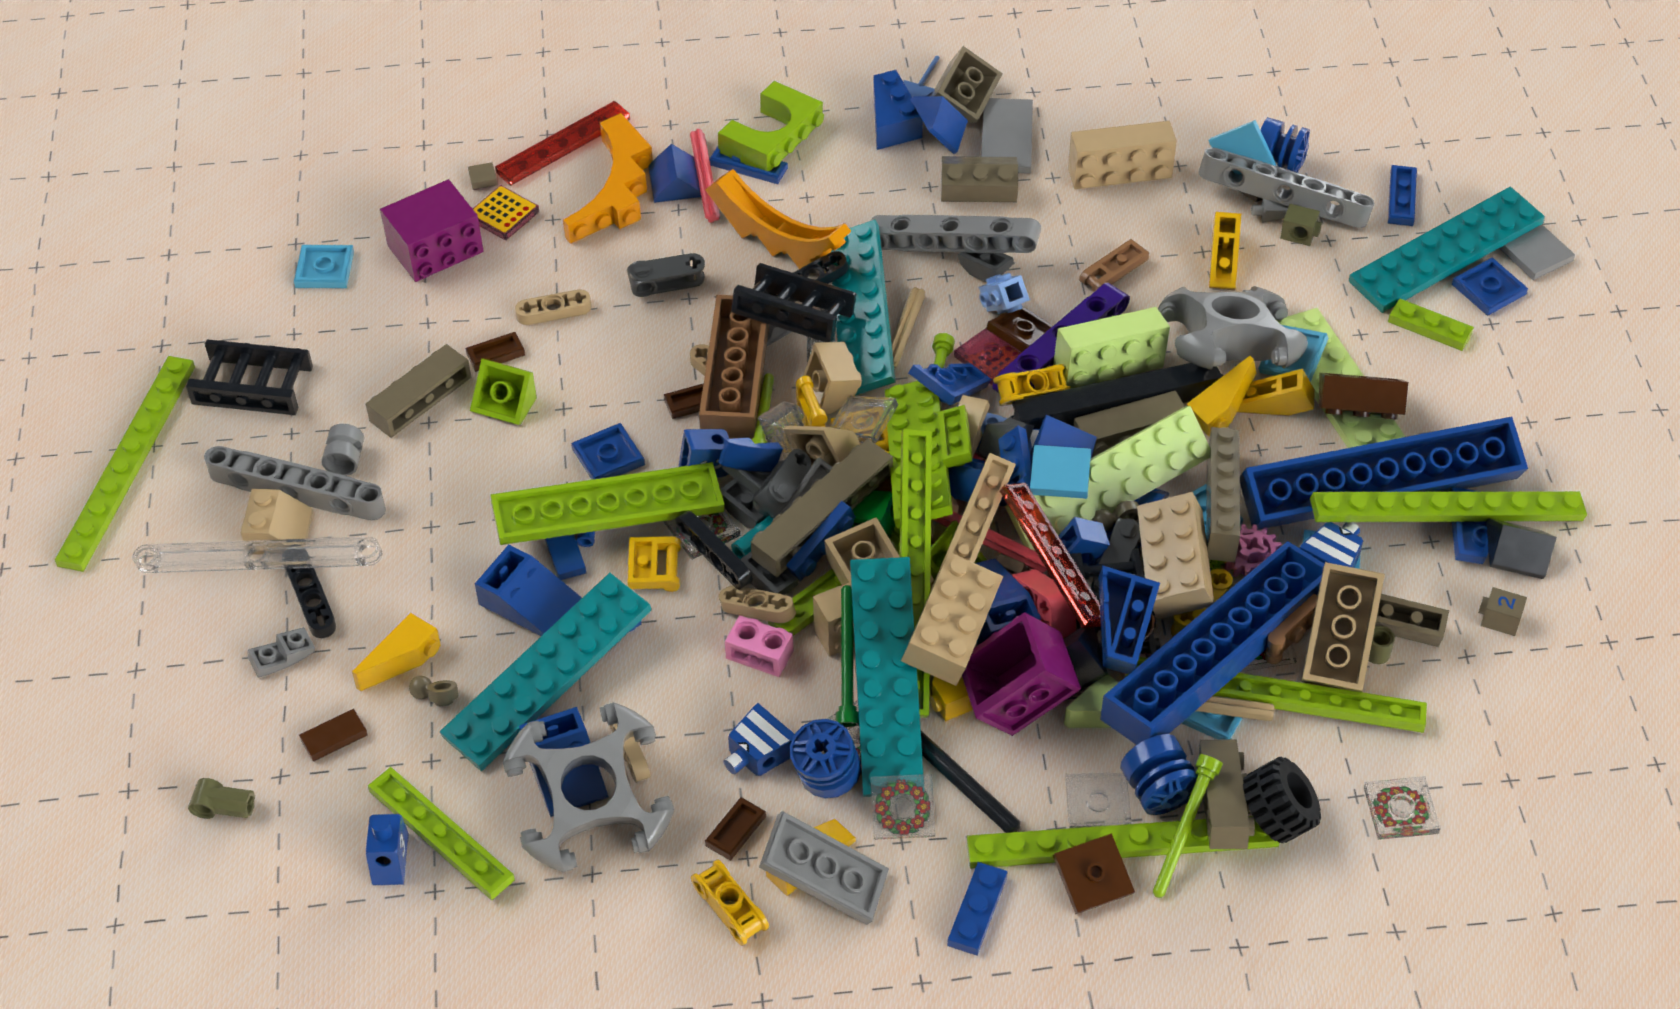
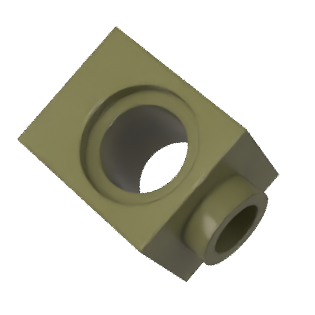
M1289 204L1283 220L1280 239L1310 246L1313 237H1319L1322 222L1318 221L1320 211Z

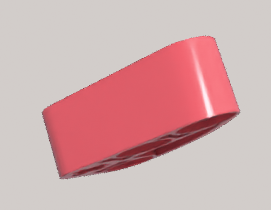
M1037 569L1012 574L1029 592L1040 614V621L1060 631L1063 639L1076 631V601L1069 589Z

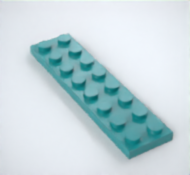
M1510 186L1349 275V282L1381 313H1384L1393 308L1399 299L1407 300L1540 226L1544 223L1545 216Z
M875 219L849 228L851 232L844 237L846 243L835 250L845 255L848 271L842 277L834 280L832 285L856 293L854 314L851 317L838 314L836 322L837 342H845L849 353L853 356L854 365L861 374L862 383L856 395L896 383L880 231Z
M910 557L850 560L863 797L877 796L882 793L881 788L887 787L885 786L886 784L898 780L912 781L917 787H922L924 792L917 668L901 661L914 632Z
M609 572L439 731L441 736L482 772L512 743L520 732L519 725L537 720L652 611L650 604Z

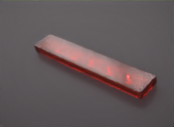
M613 101L495 166L496 173L511 186L601 136L600 122L620 113L627 120H630V113L616 101Z
M1026 483L1004 485L1000 493L1081 627L1101 626L1099 601Z

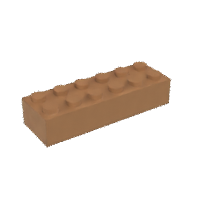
M716 295L699 412L700 429H724L727 431L729 438L749 437L752 439L755 434L769 324L732 313L733 295Z

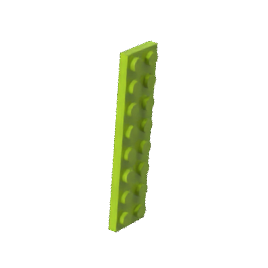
M919 381L904 385L899 384L885 389L889 454L893 456V467L890 468L893 514L897 529L900 528L901 432L903 429L932 431L931 520L952 515L949 471L946 464H943L938 412L942 411V404L939 397Z
M713 462L490 494L500 545L673 520L688 510L696 516L724 512V501Z

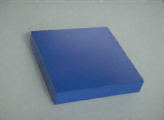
M1490 258L1456 276L1452 281V285L1487 316L1525 296L1528 288L1494 258Z
M621 423L571 443L573 452L591 480L620 476L645 465L644 457Z

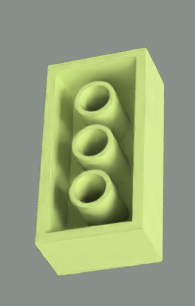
M1157 307L1058 328L1053 365L1064 364L1065 369L1063 373L1066 384L1070 386V389L1163 368L1170 326Z

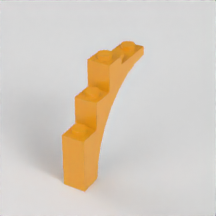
M621 113L600 122L602 142L610 152L613 160L611 173L604 187L592 201L576 213L563 219L565 238L570 244L612 224L621 229L641 220L640 202L636 197L647 192L646 174L643 170L648 168L653 161L652 147Z
M734 169L722 175L705 189L742 239L750 234L753 237L757 235L772 256L780 252L784 255L788 254L799 269L831 253L832 250L835 251L846 243L844 237L851 232L846 223L835 227H817L791 219L761 199Z

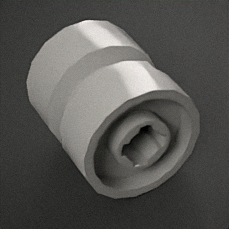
M336 424L332 426L328 433L327 445L322 457V466L329 472L345 476L356 472L364 442L362 431L350 424Z

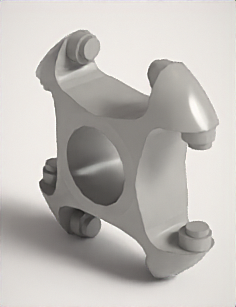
M1253 286L1250 290H1243L1242 292L1209 293L1193 292L1187 290L1186 287H1181L1168 294L1158 307L1159 312L1167 322H1181L1189 332L1187 335L1178 336L1175 340V347L1180 358L1210 370L1213 367L1225 364L1226 361L1245 360L1248 356H1251L1254 361L1271 359L1272 363L1276 366L1286 368L1298 361L1307 349V337L1302 332L1285 328L1276 321L1282 320L1288 315L1285 300L1279 295L1260 287Z
M613 702L600 707L602 721H607L608 726L617 724V729L612 734L581 747L565 749L539 748L535 743L543 741L542 737L547 735L544 722L534 721L528 722L520 730L507 750L503 765L508 777L522 774V770L526 768L525 762H531L539 768L548 786L554 810L552 833L543 839L541 832H536V829H528L521 832L520 840L525 851L552 869L566 872L577 867L574 852L569 853V849L559 851V848L565 840L581 832L599 826L632 824L642 830L634 832L635 837L631 838L634 853L649 852L655 846L671 821L674 807L669 796L655 799V804L651 805L652 813H649L639 806L625 775L623 758L625 741L634 736L635 742H640L641 745H648L656 741L654 726L637 712L623 705ZM594 764L604 768L612 776L616 790L606 805L596 810H582L574 807L565 799L561 790L564 778L572 769L578 766Z

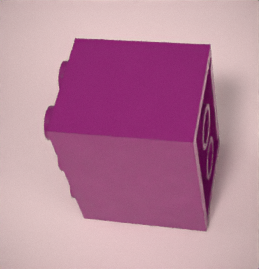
M449 179L380 208L387 246L415 282L484 252L478 215Z
M1027 613L1017 616L1008 625L993 633L988 639L975 647L962 674L976 719L1011 736L1081 690L1061 632Z

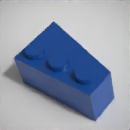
M897 70L873 75L877 150L923 138V120L911 101L912 96Z
M1102 565L1098 579L1103 667L1129 675L1137 666L1160 583Z

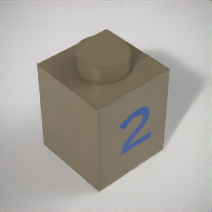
M1492 587L1490 597L1483 596L1478 612L1484 615L1481 626L1515 636L1527 597Z

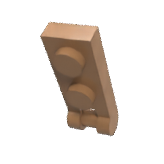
M1130 239L1086 268L1081 273L1079 281L1086 286L1090 285L1093 292L1107 282L1112 285L1149 260V252Z
M1316 594L1308 598L1268 635V647L1265 650L1264 657L1268 663H1280L1283 652L1293 643L1297 644L1303 638L1305 632L1312 627L1318 597Z

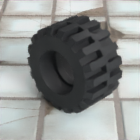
M1277 757L1244 777L1243 791L1248 808L1260 828L1274 841L1287 843L1320 824L1321 808L1316 792L1304 772L1288 758Z

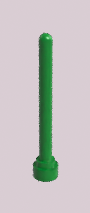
M844 585L841 588L842 705L839 706V711L836 712V721L844 727L859 726V714L857 707L854 706L853 606L852 588L850 585Z

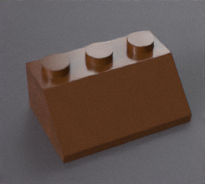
M1319 373V407L1326 408V414L1342 415V410L1353 411V416L1370 417V412L1381 413V418L1397 419L1398 415H1405L1409 382L1393 378Z

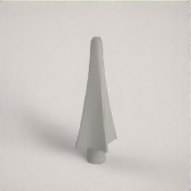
M1263 198L1262 205H1252L1251 214L1261 216L1262 223L1284 219L1288 206Z

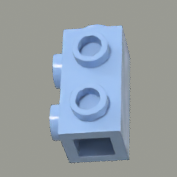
M1011 273L998 274L987 278V284L979 287L980 302L987 312L997 311L998 314L1004 312L1011 313L1022 309V303L1030 300L1021 275L1011 276Z

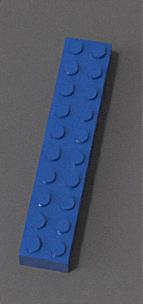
M1511 416L1248 467L1240 475V486L1251 526L1256 524L1257 530L1315 519L1310 501L1313 492H1450L1452 487L1468 489L1518 479L1528 469L1513 417Z
M1289 541L1284 543L1103 696L1100 720L1136 745L1153 736L1171 733L1268 647V635L1313 594L1318 596L1324 563Z

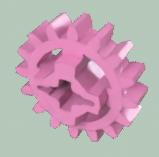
M1242 524L1235 562H1220H1225L1224 569L1226 571L1234 570V577H1237L1239 574H1243L1245 577L1279 549L1282 544L1276 542L1275 534L1267 535V528L1259 531L1256 524H1253L1252 529H1247L1246 525Z

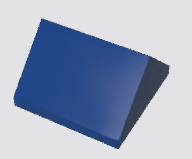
M914 96L911 98L928 131L953 154L957 153L968 120L943 96Z
M670 144L648 166L654 203L701 197L694 157L675 145Z

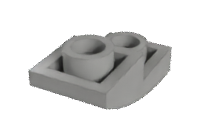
M303 627L276 634V642L248 649V659L259 678L301 661L315 652V647Z

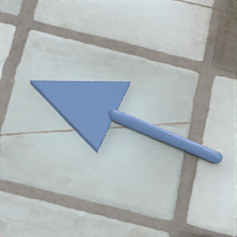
M935 56L918 84L904 80V84L912 98L914 96H930L933 93L934 88L924 86L923 84L938 62L939 56Z

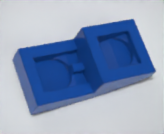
M749 437L726 439L718 462L722 466L734 469L770 472L779 462L783 448L778 442L755 444Z

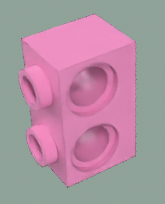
M740 615L725 640L726 659L780 677L794 651L792 633L783 628H775L763 624L757 619H749Z

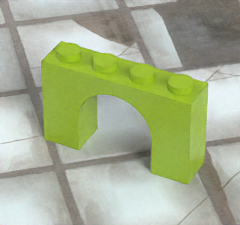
M773 81L760 93V113L786 124V126L776 131L764 132L754 130L731 120L718 132V149H720L721 154L732 158V155L739 158L741 163L770 172L789 153H792L802 140L807 139L816 127L822 124L824 120L823 102Z

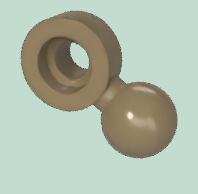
M1123 501L1118 504L1113 513L1106 509L1097 510L1092 521L1103 523L1105 532L1113 527L1118 518L1133 519L1139 524L1137 509L1139 504L1135 501Z
M416 676L409 684V691L414 698L425 699L428 697L429 701L437 706L450 705L453 703V700L458 698V687L454 681L443 680L432 683L425 676Z

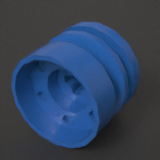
M1267 117L1260 130L1274 161L1277 163V167L1287 168V170L1298 173L1307 156L1310 129L1302 127L1297 135L1298 126L1293 124L1287 134H1284L1285 122Z
M819 719L803 725L794 734L790 744V758L804 788L814 796L825 799L839 797L849 792L859 779L861 760L848 730L837 721Z
M1161 734L1148 738L1134 746L1121 761L1120 769L1130 786L1135 789V795L1141 802L1143 809L1150 815L1165 814L1186 804L1198 777L1191 762L1186 760L1187 755L1174 735Z

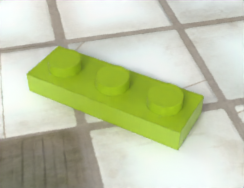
M1403 299L1398 300L1388 319V322L1461 351L1466 346L1474 329L1473 326Z
M965 405L939 411L938 419L943 464H946L947 468L972 462L968 413Z

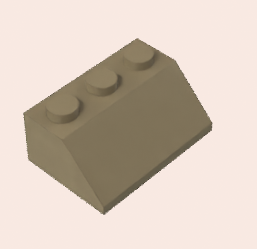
M963 46L949 62L931 96H943L968 120L967 123H976L1003 73Z
M942 156L941 202H1017V157Z

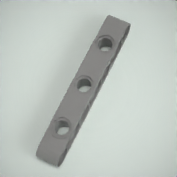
M1210 147L1205 150L1199 168V175L1208 181L1288 207L1289 204L1318 210L1320 211L1319 217L1357 228L1366 227L1375 204L1374 200L1367 195L1218 148ZM1232 170H1238L1242 174H1236ZM1282 185H1286V186L1290 187V189H1289V190H1286V189L1282 188L1281 186H1282ZM1330 201H1336L1340 205H1334Z
M877 215L871 219H875L879 225L882 250L1031 253L1036 249L1041 233L1040 223L1032 218Z
M223 446L212 447L204 455L210 478L218 483L234 486L251 492V489L281 490L309 507L366 520H377L386 511L381 488L373 483Z

